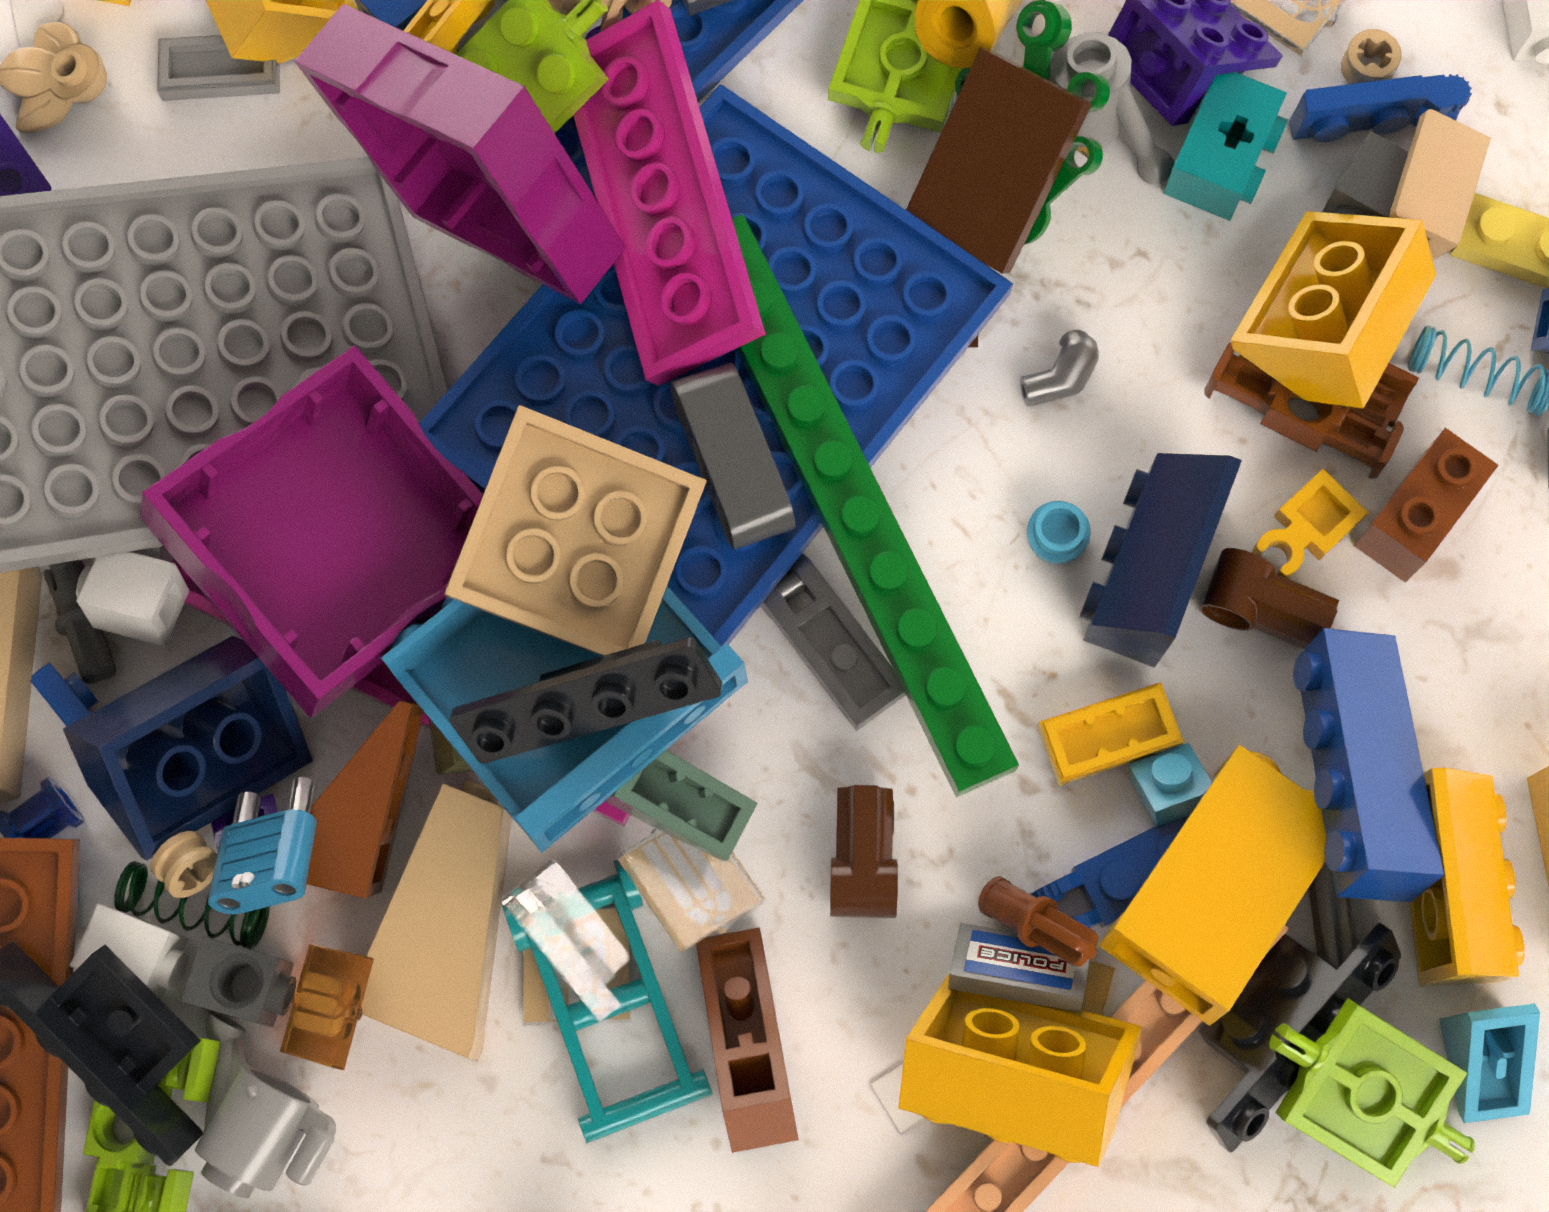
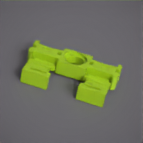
M199 1038L201 1042L157 1085L169 1097H171L173 1089L184 1090V1100L208 1103L221 1041ZM94 1100L83 1149V1155L97 1157L86 1212H186L194 1172L168 1169L167 1176L155 1174L157 1166L150 1165L154 1163L155 1155L145 1151L138 1144L135 1137L123 1145L115 1139L113 1133V1121L116 1114L109 1107L101 1105Z

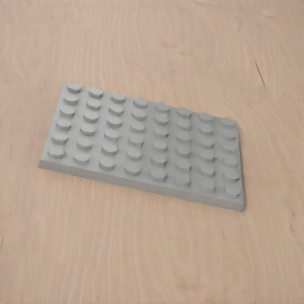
M369 157L0 196V573L163 546L140 519L142 492L218 439L236 433L256 422L275 405L283 394L354 345L413 412L418 424L445 395L448 389L399 199L375 169Z

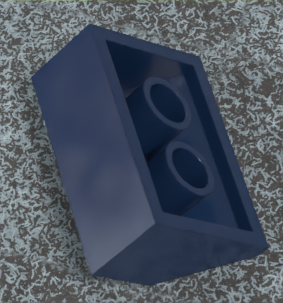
M1157 453L1148 473L1136 469L1123 501L1124 505L1134 508L1126 529L1114 525L1101 558L1102 561L1112 564L1104 585L1092 582L1079 615L1080 618L1090 621L1083 639L1084 641L1153 668L1156 667L1176 638L1242 462L1241 459L1230 455Z
M233 635L63 728V732L87 786L140 857L147 861L153 858L159 847L169 838L185 831H198L236 808L237 798L240 793L253 792L258 795L313 761L286 689L246 642Z

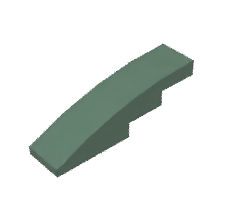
M668 750L664 751L604 801L724 862L728 861L758 804Z

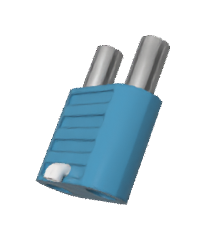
M299 777L292 780L287 810L258 817L261 802L260 796L253 792H244L238 795L233 823L226 826L221 834L208 897V905L212 909L225 914H241L303 897L306 890L317 826L316 818L310 814L315 783L310 778Z

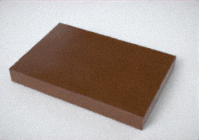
M980 47L906 211L987 266L1002 274L1010 273L1092 103L1000 54Z

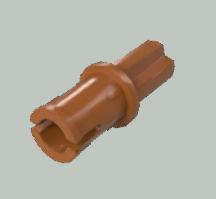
M1001 876L992 878L982 889L978 901L979 911L1017 932L1018 939L1022 944L1032 948L1041 946L1076 967H1082L1088 959L1093 960L1096 957L1098 950L1095 947L1099 938L1097 933L1059 911L1058 904L1052 898L1046 896L1036 898L1012 885L1010 881Z

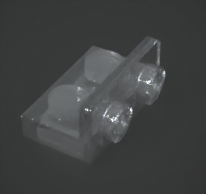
M550 860L500 901L579 1001L601 1022L621 1005L606 984L615 978L614 973L629 961L630 956L556 861Z

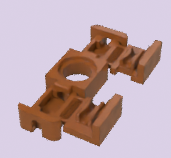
M1231 342L1228 343L1204 388V394L1207 398L1210 399L1214 390L1228 395L1264 414L1261 425L1317 452L1321 444L1335 448L1372 468L1368 476L1370 479H1375L1380 475L1391 459L1404 431L1403 424L1397 421L1409 394L1416 386L1419 377L1388 363L1364 409L1348 406L1342 408L1341 405L1307 401L1317 410L1318 418L1315 420H1303L1295 416L1288 405V401L1302 398L1242 355H1239V357L1234 355L1235 350H1233ZM1387 426L1392 427V430H1386Z

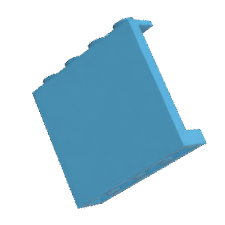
M667 586L645 643L660 639L662 644L665 645L689 637L694 638L722 681L719 697L483 764L478 762L449 722L454 707L537 683L541 674L601 656L447 597L443 603L442 610L423 625L417 623L404 629L390 647L391 650L381 657L394 677L541 853L748 683L744 661L727 643L721 646Z

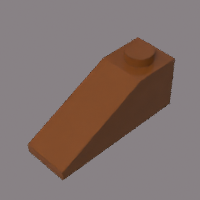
M414 700L398 701L311 806L310 814L316 818L317 826L307 878L308 885L364 899L382 892L424 718V711Z
M760 927L701 938L696 941L722 1112L731 1151L734 1153L799 1140Z

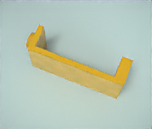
M1240 744L1220 765L1214 774L1216 778L1133 900L1111 925L1098 944L1107 953L1209 1026L1230 1011L1325 863L1324 850L1327 838L1322 809L1316 805L1314 791L1304 790L1281 774L1278 765L1269 757L1258 752L1248 751Z

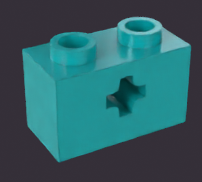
M1237 72L1217 74L1208 88L1180 150L1163 194L1231 221L1240 200L1252 204L1266 172L1265 169L1257 167L1255 164L1262 150L1274 153L1289 120L1278 115L1287 92ZM1225 143L1236 146L1235 150L1225 146Z

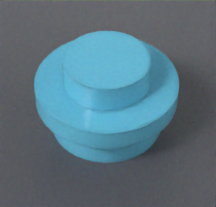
M1052 501L1045 503L1034 511L1028 522L1027 540L1030 548L1039 558L1049 563L1064 564L1077 559L1085 551L1090 540L1091 531L1087 517L1077 506L1068 502Z

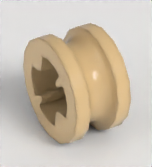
M1379 29L1362 31L1350 41L1348 49L1343 56L1341 62L1342 75L1349 84L1392 79L1402 58L1401 47L1397 40L1388 32ZM1362 55L1367 58L1377 55L1382 59L1380 66L1375 63L1364 66L1360 59Z
M181 832L169 838L153 855L150 863L151 873L160 882H164L165 889L174 898L189 897L201 891L212 881L217 853L211 847H206V841L198 832Z

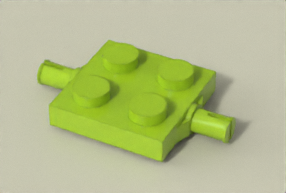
M508 0L455 55L525 86L555 134L609 80L591 57L586 39L583 36L603 14L608 12L605 4L601 3L602 0H581L567 15H564L555 10L547 0Z
M859 0L828 87L829 101L863 110L870 115L860 145L870 151L877 133L874 153L884 152L893 123H908L941 133L956 92V78L963 69L941 63L923 49L916 35L914 16L919 0Z
M1349 998L1341 1007L1326 1033L1318 1038L1316 1042L1295 1031L1286 1023L1279 1025L1275 1029L1282 1037L1296 1046L1292 1047L1272 1034L1269 1042L1270 1049L1279 1052L1300 1065L1295 1082L1275 1112L1289 1125L1393 1188L1396 1187L1412 1160L1424 1152L1429 1145L1452 1158L1458 1164H1462L1470 1158L1459 1148L1450 1144L1449 1141H1453L1470 1153H1473L1475 1147L1474 1139L1445 1123L1449 1102L1468 1074L1451 1061Z

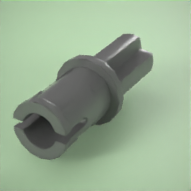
M76 560L51 564L49 566L50 569L44 570L43 576L47 582L58 615V619L55 621L56 631L60 635L68 637L79 673L85 683L95 684L101 680L110 679L116 674V666L104 631L92 627L76 602V588L79 576L85 568L84 562Z

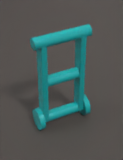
M619 859L613 861L617 874L518 910L514 898L501 902L518 952L532 949L589 1109V1114L577 1118L586 1144L713 1095L704 1069L692 1074L690 1072L632 910L644 906L637 885L633 881L635 878L631 868L629 875ZM614 903L641 978L566 1006L540 930ZM651 1003L678 1079L603 1108L576 1031Z

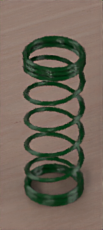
M130 862L119 877L114 893V905L116 910L127 913L132 911L133 915L138 917L146 914L154 906V914L161 924L170 922L179 913V921L186 931L195 929L204 920L207 935L212 939L222 935L229 927L233 944L236 946L242 945V947H247L248 949L257 946L264 934L269 918L270 906L245 912L240 930V941H238L234 936V919L236 914H230L227 923L218 933L213 934L210 932L209 911L211 907L208 905V897L202 916L194 925L187 926L184 923L183 910L188 897L180 898L179 906L167 919H162L159 916L158 900L165 888L164 882L159 880L157 881L154 899L149 906L141 912L134 909L144 892L147 882L148 869L144 863ZM131 877L129 885V894L126 901L124 902L126 887Z

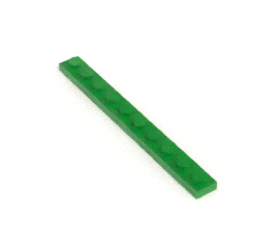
M743 214L732 218L765 330V335L736 348L957 798L1015 772L1019 763Z

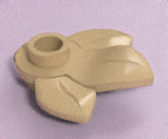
M49 22L39 25L34 36V47L19 48L9 53L0 64L1 87L15 96L22 97L16 120V129L23 133L43 131L61 123L74 102L88 103L96 99L104 90L107 82V72L100 55L88 45L81 44L77 32L62 22Z

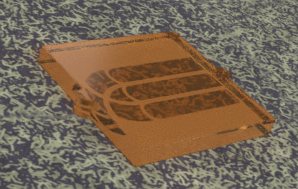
M309 944L297 990L292 1000L293 1005L280 1052L331 1068L344 1070L357 1021L361 1019L363 1014L361 1005L374 958Z

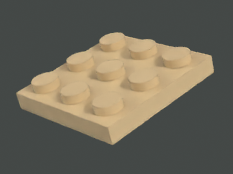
M519 405L444 596L599 656L644 644L707 480Z

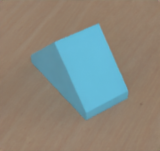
M1535 1003L1466 1012L1440 1018L1448 1060L1468 1073L1455 1092L1458 1112L1463 1123L1530 1114L1540 1011Z

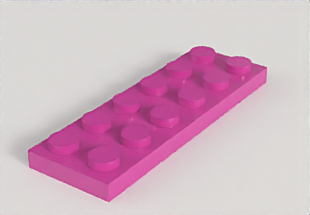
M656 0L586 40L591 57L609 80L573 116L596 200L626 246L614 262L645 380L659 386L765 335V330L671 9L661 1Z

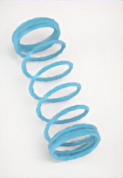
M1430 325L1424 327L1413 349L1408 365L1409 371L1417 372V374L1423 371L1436 338L1439 335H1443L1442 351L1435 375L1436 381L1441 378L1457 350L1464 343H1467V356L1459 385L1460 389L1465 387L1472 372L1485 354L1492 352L1491 368L1484 397L1489 396L1494 384L1506 366L1512 360H1516L1515 380L1508 405H1513L1526 380L1536 369H1540L1541 376L1532 391L1527 411L1536 416L1544 413L1549 405V368L1544 370L1541 364L1535 365L1524 375L1519 383L1521 363L1518 356H1512L1501 365L1494 375L1496 353L1493 347L1482 351L1469 368L1472 354V345L1469 339L1460 341L1445 360L1447 349V335L1445 331L1440 330L1436 333L1435 327L1431 328Z

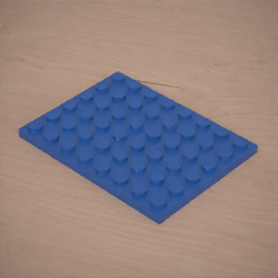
M719 84L699 108L731 218L744 215L871 468L1009 297L1013 283L734 92ZM614 263L581 304L542 284L419 423L425 436L435 449L456 468L463 471L482 494H484L519 405L702 478L678 417L671 394L670 382L732 362L744 385L786 489L793 510L796 528L733 550L723 532L706 486L704 487L667 586L721 646L731 643L823 528L736 349L659 386L645 380Z

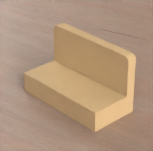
M1429 109L1419 117L1389 217L1423 220L1432 260L1460 243L1491 137L1433 109Z

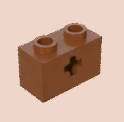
M1445 427L1424 451L1353 546L1406 583L1428 561L1499 465Z

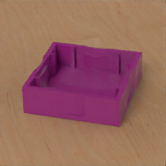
M343 4L294 61L337 119L357 140L375 169L413 218L469 247L495 257L519 273L579 304L585 300L626 248L525 86L346 4Z
M354 345L283 394L275 405L256 422L236 433L218 439L144 490L141 498L140 519L311 719L384 662L381 657L391 650L390 647L404 629L417 623L423 625L443 609V603L447 598L444 596V593L483 494L463 471L456 468L435 449L422 431L413 412Z

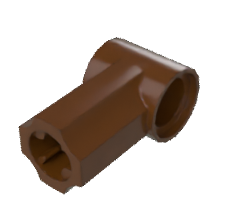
M1225 548L1220 553L1200 602L1199 611L1210 620L1228 628L1241 631H1249L1255 628L1305 649L1323 628L1331 629L1338 611L1339 600L1275 574L1276 568L1269 561L1254 553L1237 548Z
M877 785L837 787L836 857H831L830 917L896 918L898 863L897 859H892L894 801L893 789L883 788Z

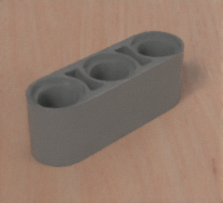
M729 362L670 382L671 394L678 417L701 476L707 480L705 486L730 547L736 550L794 530L796 528L795 518L789 497L734 364Z

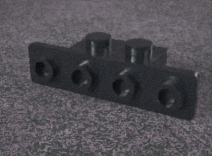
M689 637L665 645L658 639L541 674L537 683L454 707L449 722L478 762L485 764L717 698L721 694L722 681L694 638Z
M1378 923L1338 969H1335L1290 936L1284 934L1262 959L1230 1011L1210 1026L1205 1023L1199 1030L1203 1040L1209 1046L1246 1073L1206 1121L1218 1143L1227 1151L1233 1152L1242 1141L1248 1142L1262 1131L1268 1121L1269 1110L1287 1090H1290L1298 1076L1300 1065L1269 1047L1272 1034L1292 1047L1296 1046L1282 1037L1275 1029L1279 1025L1286 1023L1295 1031L1316 1042L1318 1038L1326 1033L1347 998L1361 1005L1373 990L1380 991L1384 989L1396 975L1401 958L1400 949L1391 929L1382 923Z
M10 942L0 949V1005L11 1009L36 1034L37 1041L41 1047L49 1054L60 1058L84 1082L89 1095L101 1105L109 1107L133 1131L136 1141L145 1151L157 1155L166 1165L172 1166L203 1135V1131L157 1084L201 1040L106 944L94 951L60 987L16 943Z

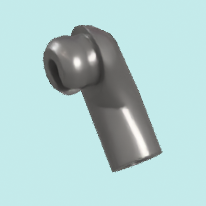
M1071 330L1065 333L1059 341L1062 348L1052 369L1020 377L1021 392L1026 406L1045 403L1080 393L1098 362L1099 350L1097 342L1082 330Z

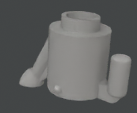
M1084 33L1069 38L1062 48L1055 51V53H1051L1048 80L1067 90L1070 80L1076 74L1090 72L1103 76L1110 86V97L1107 104L1102 109L1087 114L1077 136L1093 138L1100 146L1111 143L1118 137L1123 139L1138 158L1137 171L1142 180L1151 185H1157L1165 181L1170 176L1175 163L1168 152L1156 146L1130 90L1132 59L1127 48L1116 38L1102 33ZM1092 81L1087 82L1081 91V97L1089 102L1096 93V87Z
M208 1012L206 1019L207 1037L210 1040L221 1041L209 1102L206 1107L204 1133L195 1147V1152L206 1161L201 1171L202 1176L219 1188L243 1198H249L254 1188L272 1191L305 1133L306 1136L289 1164L286 1175L290 1180L299 1185H309L334 1142L336 1133L334 1119L321 1111L319 1104L302 1091L273 1075L248 1065L245 1062L241 1040L246 1030L224 1016Z

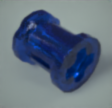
M48 776L40 782L41 790L11 812L0 811V832L4 837L53 838L69 825L77 828L85 820L65 790Z

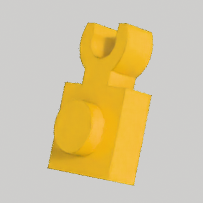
M1322 469L1274 515L1286 529H1273L1264 533L1253 547L1251 553L1261 556L1268 548L1276 547L1281 549L1286 554L1287 563L1283 565L1277 574L1289 579L1301 566L1304 560L1305 548L1320 561L1369 512L1327 471Z

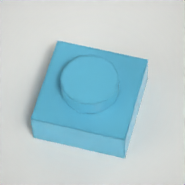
M1189 743L1129 764L1130 781L1156 828L1190 816L1212 784Z

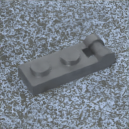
M802 553L760 607L774 621L853 728L858 731L906 695L892 666L816 566ZM804 591L813 602L798 613H795L787 602Z

